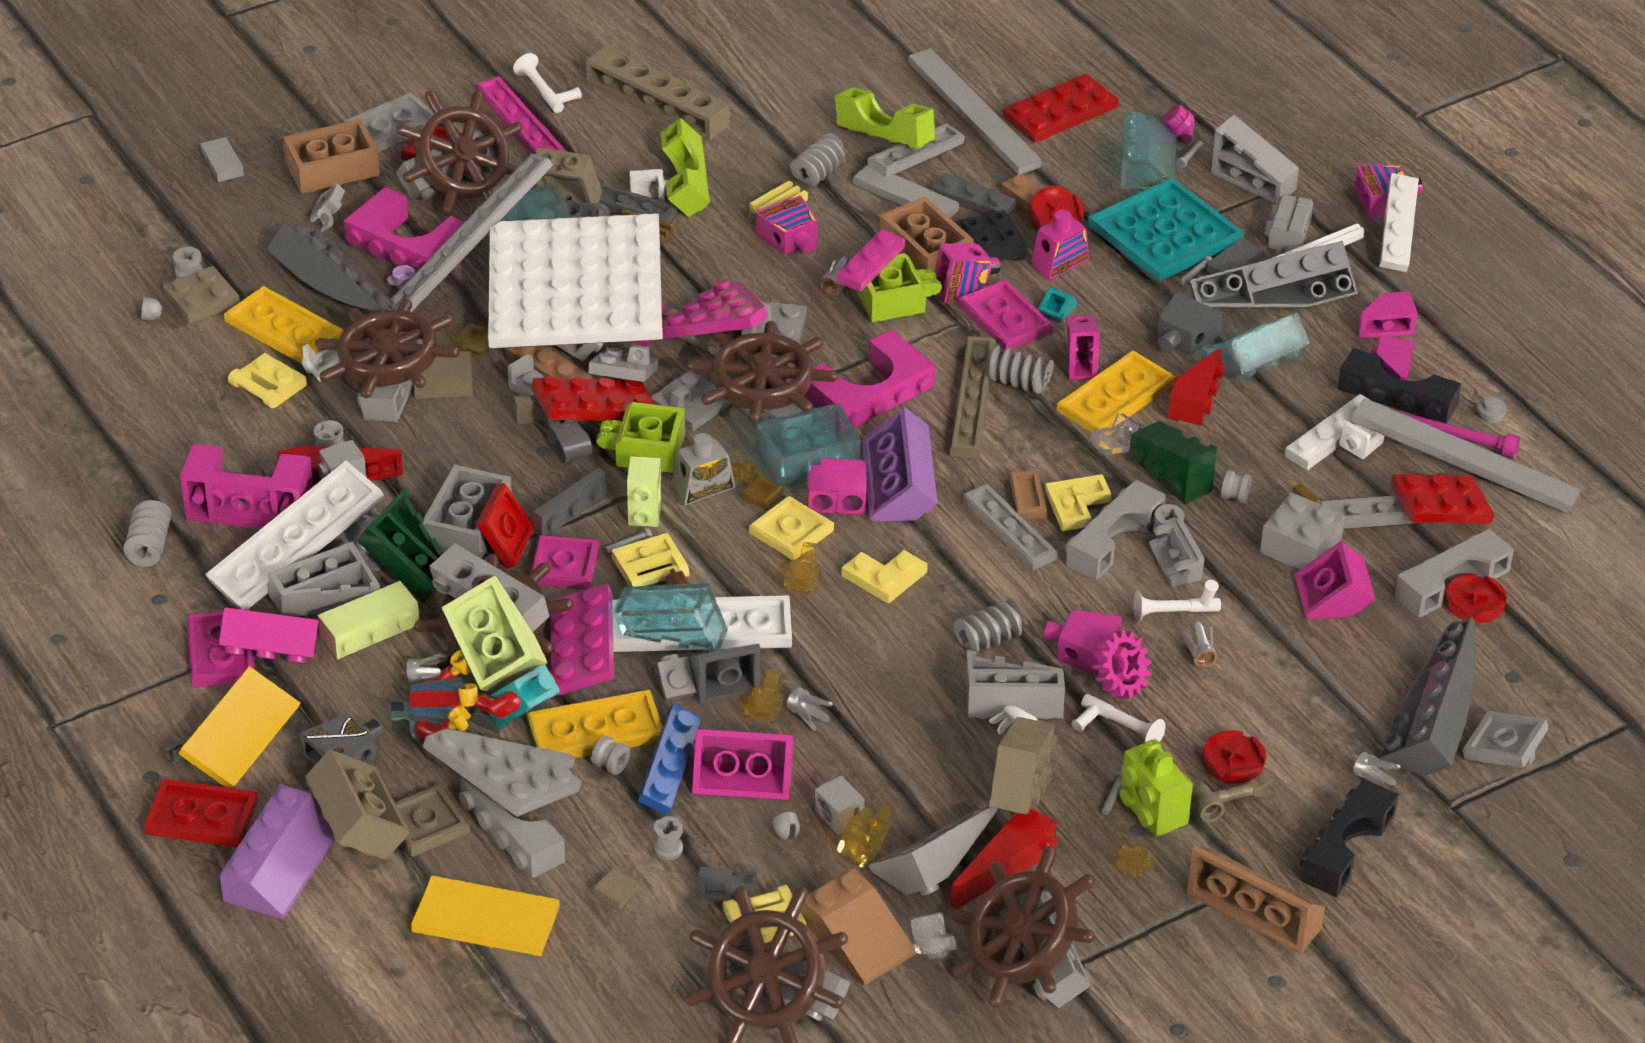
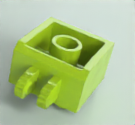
M901 253L861 292L857 290L856 292L871 322L926 313V297L940 293L942 285L939 280H936L937 276L933 269L916 270L910 257L905 253Z
M632 402L626 407L623 421L606 420L601 423V433L597 436L596 442L601 448L616 450V467L629 468L630 457L661 458V472L674 473L677 452L682 448L685 437V408Z
M1154 738L1125 751L1122 783L1119 791L1123 804L1133 810L1138 816L1141 825L1145 828L1147 827L1155 837L1187 825L1189 822L1193 783L1173 762V757L1168 752L1163 751L1159 741Z

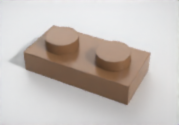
M1022 173L1001 184V193L1016 198V203L1028 212L1033 196L1042 189L1041 186Z

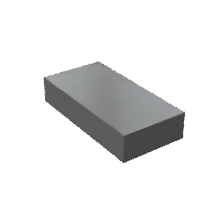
M227 137L200 143L201 152L218 182L244 176L243 166Z

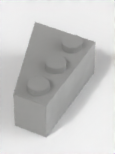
M1235 115L1215 129L1212 174L1276 204L1279 203L1280 197L1283 194L1290 195L1297 189L1299 167Z
M353 541L268 573L269 597L280 615L295 617L322 614L380 589V584Z
M967 650L966 695L968 717L992 718L1000 714L1005 706L1014 705L1035 718H1063L1065 695L1063 669L1024 661L1023 666L1005 663V657L995 656L994 660L976 657V651Z

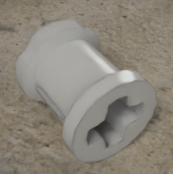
M665 816L654 823V834L657 836V840L654 843V852L660 859H677L683 852V843L680 840V836L683 833V825L677 818Z

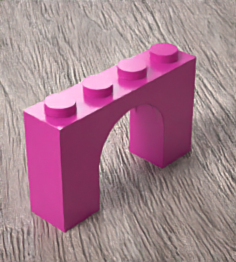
M384 187L344 220L345 241L396 266H410L416 273L465 222L450 216L436 229L426 235L412 238L394 235L391 232L408 219L407 196Z
M891 329L869 340V363L888 379L874 385H856L847 382L838 375V379L835 382L812 381L808 392L803 397L811 402L817 411L845 433L933 388L935 364ZM825 363L813 368L821 370H832Z

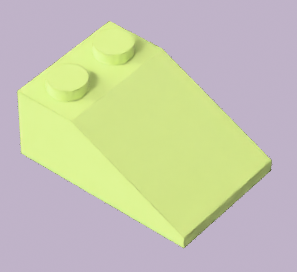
M497 577L489 578L442 607L481 690L494 694L516 679L548 663L535 635Z

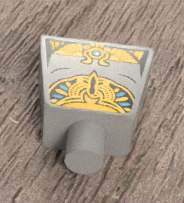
M706 433L697 434L694 437V445L682 448L677 452L671 488L685 506L735 488V481L727 452L716 439Z

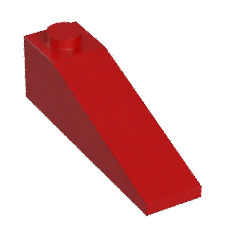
M302 446L277 451L278 460L281 454L310 457L314 487L321 481L317 470V464L320 463L319 450L329 446ZM358 448L364 456L366 478L370 481L403 475L400 449Z
M1032 808L1028 815L1016 812L953 882L951 907L958 909L986 893L996 884L990 872V865L993 862H1000L1007 876L1025 871L1037 864L1046 847L1051 846L1055 849L1057 845V821Z

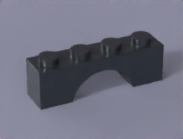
M1353 348L1340 367L1337 390L1355 396L1361 394L1371 401L1447 424L1458 406L1462 383L1435 374L1419 381L1398 379L1383 369L1380 363V356Z
M1363 779L1356 789L1352 788L1347 794L1342 809L1337 808L1334 811L1328 828H1322L1318 833L1312 850L1308 848L1304 852L1300 861V867H1303L1301 882L1337 898L1350 880L1355 854L1348 849L1345 843L1357 836H1381L1395 817L1399 794L1366 779Z

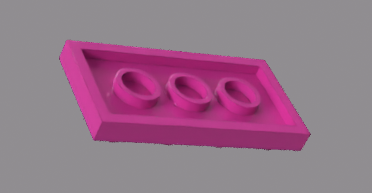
M608 584L554 599L568 598L573 601V608L571 610L551 613V643L553 644L551 672L557 678V686L560 691L555 696L614 679L612 590Z

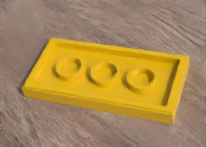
M262 286L224 313L225 322L302 364L301 359L304 358L303 346L308 344L317 354L323 351L315 346V341L318 338L339 339L344 332L340 327L265 286Z
M1132 350L1059 401L1056 411L1101 438L1174 386L1176 376Z
M249 666L178 754L222 786L234 788L301 703Z
M650 690L527 712V722L535 747L570 754L576 758L592 755L596 743L603 736H609L614 739L616 744L623 743L630 748L657 743L663 727Z
M431 876L412 921V932L541 956L559 911L560 901L559 899Z

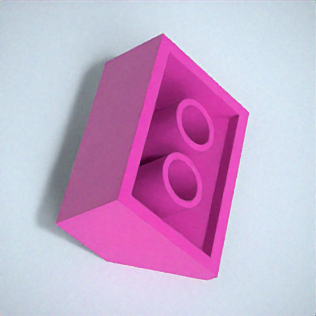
M224 607L219 646H225V653L243 655L244 649L255 650L256 657L275 659V653L288 655L287 661L306 663L307 658H313L319 620Z
M696 729L692 794L789 800L795 735Z

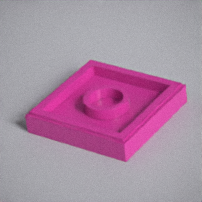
M539 535L531 572L543 562L549 564L550 571L537 585L590 589L600 549L599 540Z

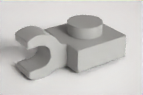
M336 184L320 195L312 210L313 214L310 216V220L312 222L317 219L321 220L323 224L321 227L322 232L333 225L332 215L342 205L340 201L345 190L339 184Z

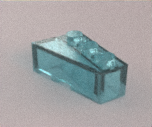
M709 583L624 587L613 610L623 635L661 643L662 639L680 642L679 647L689 649L690 645L708 648V653L719 651L728 631Z

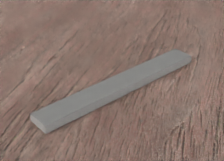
M931 48L909 55L908 63L1018 175L1041 167L1042 160Z
M532 153L391 298L393 301L392 305L398 310L402 300L409 299L412 302L410 310L412 312L490 231V227L497 224L553 166L549 158Z
M1366 398L1361 401L1352 414L1351 421L1565 513L1570 511L1579 496L1580 489Z

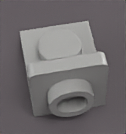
M527 354L508 366L509 389L519 396H526L534 402L538 401L531 389L533 378L545 377L534 369L533 357Z

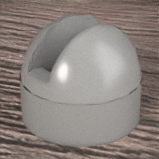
M144 297L141 320L151 321L159 318L162 313L161 303L156 299Z
M794 812L782 813L772 821L775 833L783 840L788 838L794 839L799 834L800 823Z

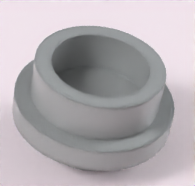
M1487 397L1479 401L1477 410L1483 421L1497 423L1506 415L1507 405L1497 397Z

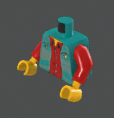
M544 665L516 679L491 696L484 694L478 696L476 684H466V689H458L461 705L464 707L476 705L477 709L489 713L497 728L542 705L560 691L557 686L556 676Z

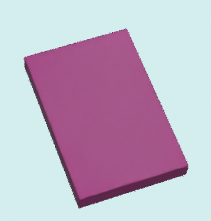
M1006 279L959 297V306L991 338L996 339V343L1004 350L1007 347L1012 350L1053 333V324Z
M223 611L187 615L193 688L233 684L238 681L249 666L255 670L253 650L244 649L243 655L225 653V646H219Z

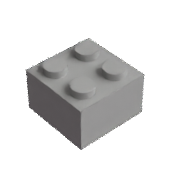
M1291 492L1263 526L1260 553L1301 570L1342 540L1345 514Z

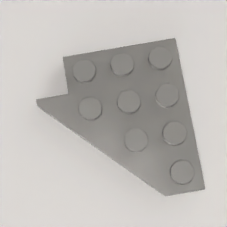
M445 729L426 736L423 748L515 816H520L577 793L582 783L569 770L573 767L576 757L566 753L452 729Z

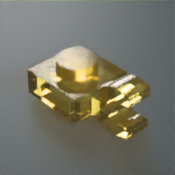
M804 542L800 560H790L783 581L784 590L814 594L820 575V564H814L816 554H814L816 543Z
M769 668L765 676L763 689L753 687L744 708V718L775 724L784 702V693H779L781 682L778 680L781 671Z

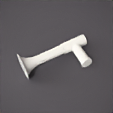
M525 54L515 62L513 69L516 75H527L555 113H560L564 109L562 103L581 99V91L578 87L555 94L537 72L538 58L535 54Z
M1208 580L1205 583L1201 598L1188 600H1150L1141 596L1139 591H1136L1133 600L1135 620L1139 623L1143 616L1154 612H1218L1221 610L1220 598L1213 597L1219 585L1214 580Z
M1086 694L1081 702L1082 707L1086 708V710L1071 723L1077 732H1082L1097 715H1100L1139 733L1145 739V743L1153 738L1160 742L1165 731V722L1162 719H1158L1154 723L1143 722L1090 694Z

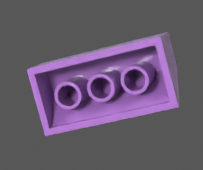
M903 407L862 439L863 457L866 463L869 518L872 521L917 520L925 513L930 512L938 504L929 426L907 408Z
M282 784L278 786L220 873L223 902L282 920L285 918L335 840L329 823L322 816V809L318 801L311 793Z

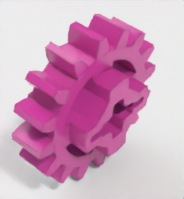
M1118 630L1104 634V640L1097 641L1096 643L1100 651L1093 653V657L1098 659L1097 664L1092 666L1093 669L1099 671V675L1095 678L1096 681L1104 682L1102 690L1103 692L1110 691V697L1112 698L1119 697L1120 699L1140 695V688L1148 686L1144 678L1151 676V672L1147 670V665H1150L1152 662L1150 659L1145 658V654L1149 651L1148 648H1141L1142 638H1134V632Z

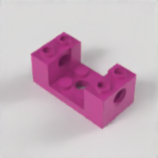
M200 444L192 445L180 474L186 520L262 529L313 487L310 457L281 454L272 477L222 472V464L224 462L222 447ZM239 498H244L249 503H243Z

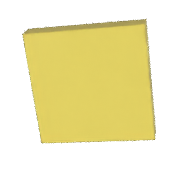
M791 496L785 498L749 525V534L793 561L834 531V522Z

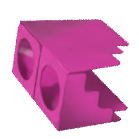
M822 458L820 459V465H812L810 467V472L807 475L809 508L817 513L865 514L866 463L864 461Z

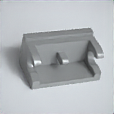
M1177 519L1176 522L1154 528L1155 535L1166 533V535L1149 541V549L1170 586L1201 581L1204 556L1183 520Z

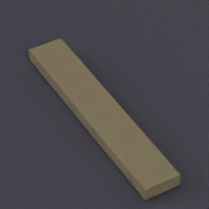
M967 336L950 447L951 457L979 459L991 381L989 364L996 345V339Z

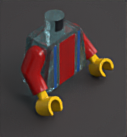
M458 650L452 655L451 664L453 667L448 666L437 677L426 682L412 684L410 687V701L391 702V720H409L410 733L413 738L425 740L426 736L445 729L461 732L467 729L468 722L466 720L471 715L461 705L458 689H463L462 677H460L459 673L467 675L471 672V669L462 650Z

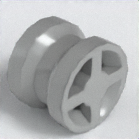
M183 247L174 252L173 262L176 265L175 276L177 278H182L203 269L200 263L201 253L198 249Z
M334 420L318 423L314 428L315 446L331 447L343 443V426Z
M1227 470L1222 485L1221 498L1226 500L1235 498L1239 503L1245 504L1251 488L1252 475L1244 474L1240 476L1236 475L1235 471Z
M1172 504L1159 506L1155 510L1153 529L1160 525L1176 522L1177 519H1182L1184 522V511ZM1154 533L1156 538H1162L1166 535V533L1161 535H1155Z
M603 736L596 743L592 751L591 762L597 767H606L608 772L613 775H618L628 763L630 747L623 743L616 744L613 738Z

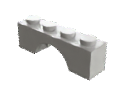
M1135 480L1127 488H1123L1113 502L1106 504L1096 518L1089 520L1078 535L1072 536L1069 539L1065 548L1067 552L1066 566L1097 581L1113 566L1115 542L1111 537L1125 531L1148 532L1155 523V510L1165 504L1166 494L1138 480Z
M1490 529L1478 535H1473L1468 540L1448 548L1445 552L1433 558H1428L1423 563L1401 572L1397 576L1394 598L1419 619L1442 607L1445 583L1468 573L1477 574V577L1484 579L1485 576L1496 579L1510 572L1514 549Z
M464 777L460 778L461 792L459 793V799L462 806L466 810L473 812L480 826L484 830L488 829L497 845L502 850L506 849L515 865L520 870L524 869L533 879L565 862L564 839L547 820L524 821L517 819L506 812V808Z

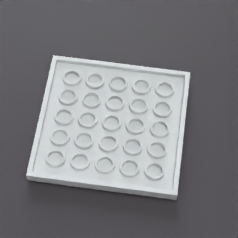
M659 214L501 221L490 227L489 348L663 339Z

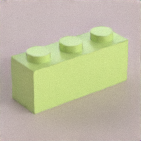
M398 581L319 614L320 638L338 660L413 628L415 622L419 620L418 602L402 582Z

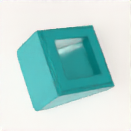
M1049 286L1037 310L1041 314L1063 322L1075 309L1077 301L1074 296Z

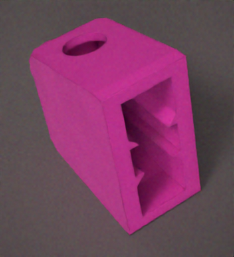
M1073 610L1065 625L1048 621L1044 632V639L1058 642L1057 658L1059 661L1097 676L1099 671L1092 667L1098 661V659L1093 657V653L1100 651L1096 643L1097 641L1104 640V634L1121 630L1122 617Z

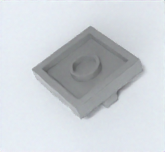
M760 301L765 306L768 317L754 328L743 329L742 335L764 333L766 322L773 321L776 324L775 334L786 336L800 343L807 318V306Z
M632 345L629 354L623 353V350L620 348L608 347L589 362L588 374L645 382L658 369L659 358L650 357L649 347Z
M690 370L665 386L660 392L651 396L656 405L685 408V428L692 432L732 404L725 398H722L710 405H704L701 401L702 396L716 388L713 383Z
M1488 711L1462 749L1464 759L1482 763L1511 765L1519 768H1524L1526 764L1531 765L1535 759V749L1549 729L1547 719Z

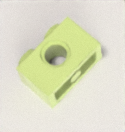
M630 457L627 478L628 525L658 527L661 510V458Z

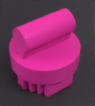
M1182 105L1171 107L1168 113L1163 115L1161 124L1172 137L1175 138L1181 135V139L1184 142L1192 140L1195 127L1193 122L1194 115Z

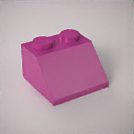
M1343 541L1334 545L1294 574L1304 614L1308 619L1353 617L1375 601L1364 558Z

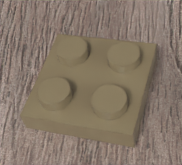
M214 266L163 284L165 296L189 324L232 308L240 303L239 295Z

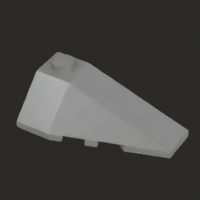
M987 806L974 810L942 826L941 830L916 839L915 844L904 849L899 848L870 864L869 868L871 872L905 895L920 892L921 896L930 894L939 889L937 883L950 876L998 809Z

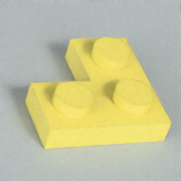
M1103 474L1051 482L1045 485L1046 496L1062 532L1084 528L1086 523L1092 520L1087 506L1111 502V491Z
M905 550L886 565L860 552L842 567V577L889 604L927 573L928 563Z

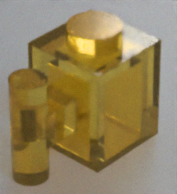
M882 804L877 815L864 807L847 823L837 851L864 868L881 851L891 827L888 820L893 811L892 807L888 804Z

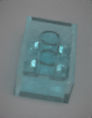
M840 403L812 409L809 413L799 412L756 423V450L773 481L779 485L807 479L810 467L812 465H820V459L860 460L861 439Z

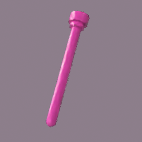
M1399 412L1465 441L1497 448V452L1502 453L1504 457L1515 459L1517 455L1520 436L1508 433L1507 436L1501 435V437Z

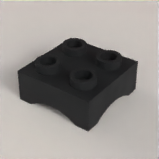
M1005 210L954 221L974 239V244H978L983 248L990 258L997 257L999 261H1020L1025 259L1026 241Z

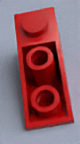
M1216 349L1176 378L1170 395L1168 419L1202 425L1205 415H1211L1214 398L1211 396H1217L1220 380L1217 378L1222 379L1225 371L1226 362L1221 361L1222 349Z

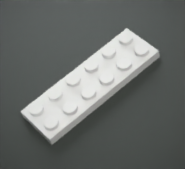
M344 461L205 575L209 582L239 609H249L269 593L268 573L314 556L385 497L376 485L348 461Z
M789 595L613 600L614 652L730 649L758 643L761 648L792 647Z

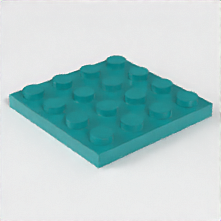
M1170 178L1088 217V226L1159 282L1203 261L1207 255L1212 257L1226 250L1240 238L1244 239V232L1174 178Z

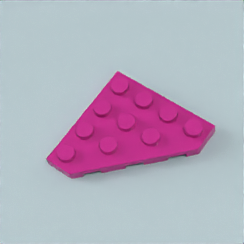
M723 279L713 283L712 289L698 294V299L694 302L682 306L683 310L669 316L667 322L662 325L663 339L754 328L767 318L768 315L765 306L741 281L729 282L728 279Z

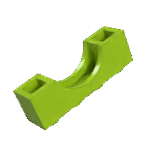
M851 87L835 95L837 125L848 128L849 131H860L867 133L870 137L885 138L891 143H903L913 149L922 148L926 143L935 139L933 108L913 103L896 111L894 117H891L879 107L873 92Z
M679 118L660 132L662 150L669 157L677 172L675 176L666 182L667 198L690 218L695 213L705 209L710 203L702 136L682 118Z

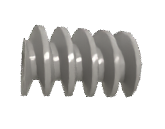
M833 133L824 134L814 144L809 146L808 149L804 150L802 154L797 156L795 160L791 161L789 166L793 176L808 187L818 185L820 181L824 180L826 176L830 175L832 171L844 163L845 153L842 140Z
M996 345L990 359L989 376L994 382L1000 379L1002 384L1007 385L1011 382L1015 388L1022 385L1024 390L1029 391L1033 388L1036 394H1040L1049 383L1054 362L1050 360L1045 367L1043 366V357H1039L1036 363H1032L1033 356L1030 353L1025 360H1022V352L1019 350L1014 357H1011V348L1009 347L1006 348L1003 354H1000V345Z
M147 500L137 504L133 509L124 544V553L128 560L137 566H153L161 560L160 555L163 553L172 515L170 508L160 501Z
M1009 598L1005 602L996 603L995 606L986 607L984 611H976L973 615L970 614L964 616L963 619H956L953 629L959 643L971 651H976L977 654L980 647L983 650L989 649L990 642L997 646L1000 644L1001 639L1009 641L1011 634L1015 637L1021 636L1022 613L1017 602Z

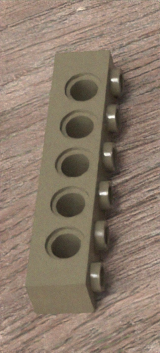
M606 45L586 59L588 82L672 123L682 118L699 135L709 141L730 126V104Z

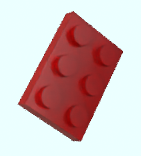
M1394 474L1390 482L1411 522L1491 524L1495 515L1473 476Z
M163 779L144 824L145 835L238 847L246 835L258 804V791Z

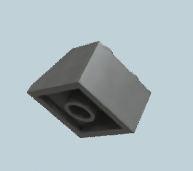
M759 643L690 656V667L699 704L760 693L761 647Z

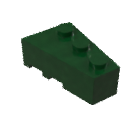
M1161 421L1131 433L1129 448L1131 459L1145 469L1153 479L1162 484L1171 495L1179 499L1184 505L1212 492L1217 453L1216 446L1212 444L1204 446L1200 444V439L1194 436L1191 438L1182 436L1181 430Z
M404 488L370 523L356 541L424 603L436 590L432 583L433 577L429 566L443 554V551L435 538L430 537L423 525L424 519L420 513H416L408 499L409 494Z

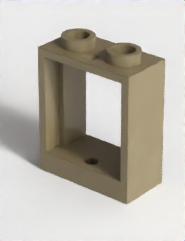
M537 148L535 154L549 158L553 164L535 184L543 207L557 209L558 204L566 201L568 198H572L571 201L599 203L602 189L589 154ZM554 176L579 179L580 182L555 179Z

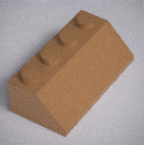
M1195 845L1192 849L1187 895L1300 953L1305 950L1322 929L1325 906L1211 848Z

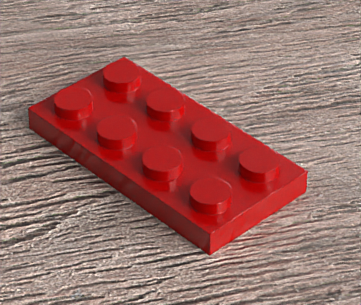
M1085 73L1003 108L1002 117L1033 143H1037L1118 108L1119 99Z
M548 376L545 378H533L531 389L549 420L623 421L626 407L632 402L656 405L642 381L628 379L612 380L609 378L584 379L581 377L565 379Z

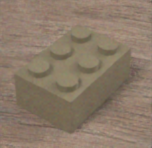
M1017 716L998 747L990 807L1028 815L1033 804L1038 805L1040 796L1044 795L1046 785H1050L1053 766L1048 764L1051 754L1054 755L1058 743V736L1053 735L1055 724Z
M329 749L305 776L311 787V794L318 801L322 809V816L329 823L333 831V838L339 845L345 848L352 847L360 850L367 856L373 855L386 860L410 834L377 767Z

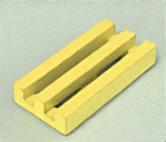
M789 180L749 203V211L756 215V212L799 195L806 202L808 200V192L805 190L800 192L801 188L797 185L793 187V182Z

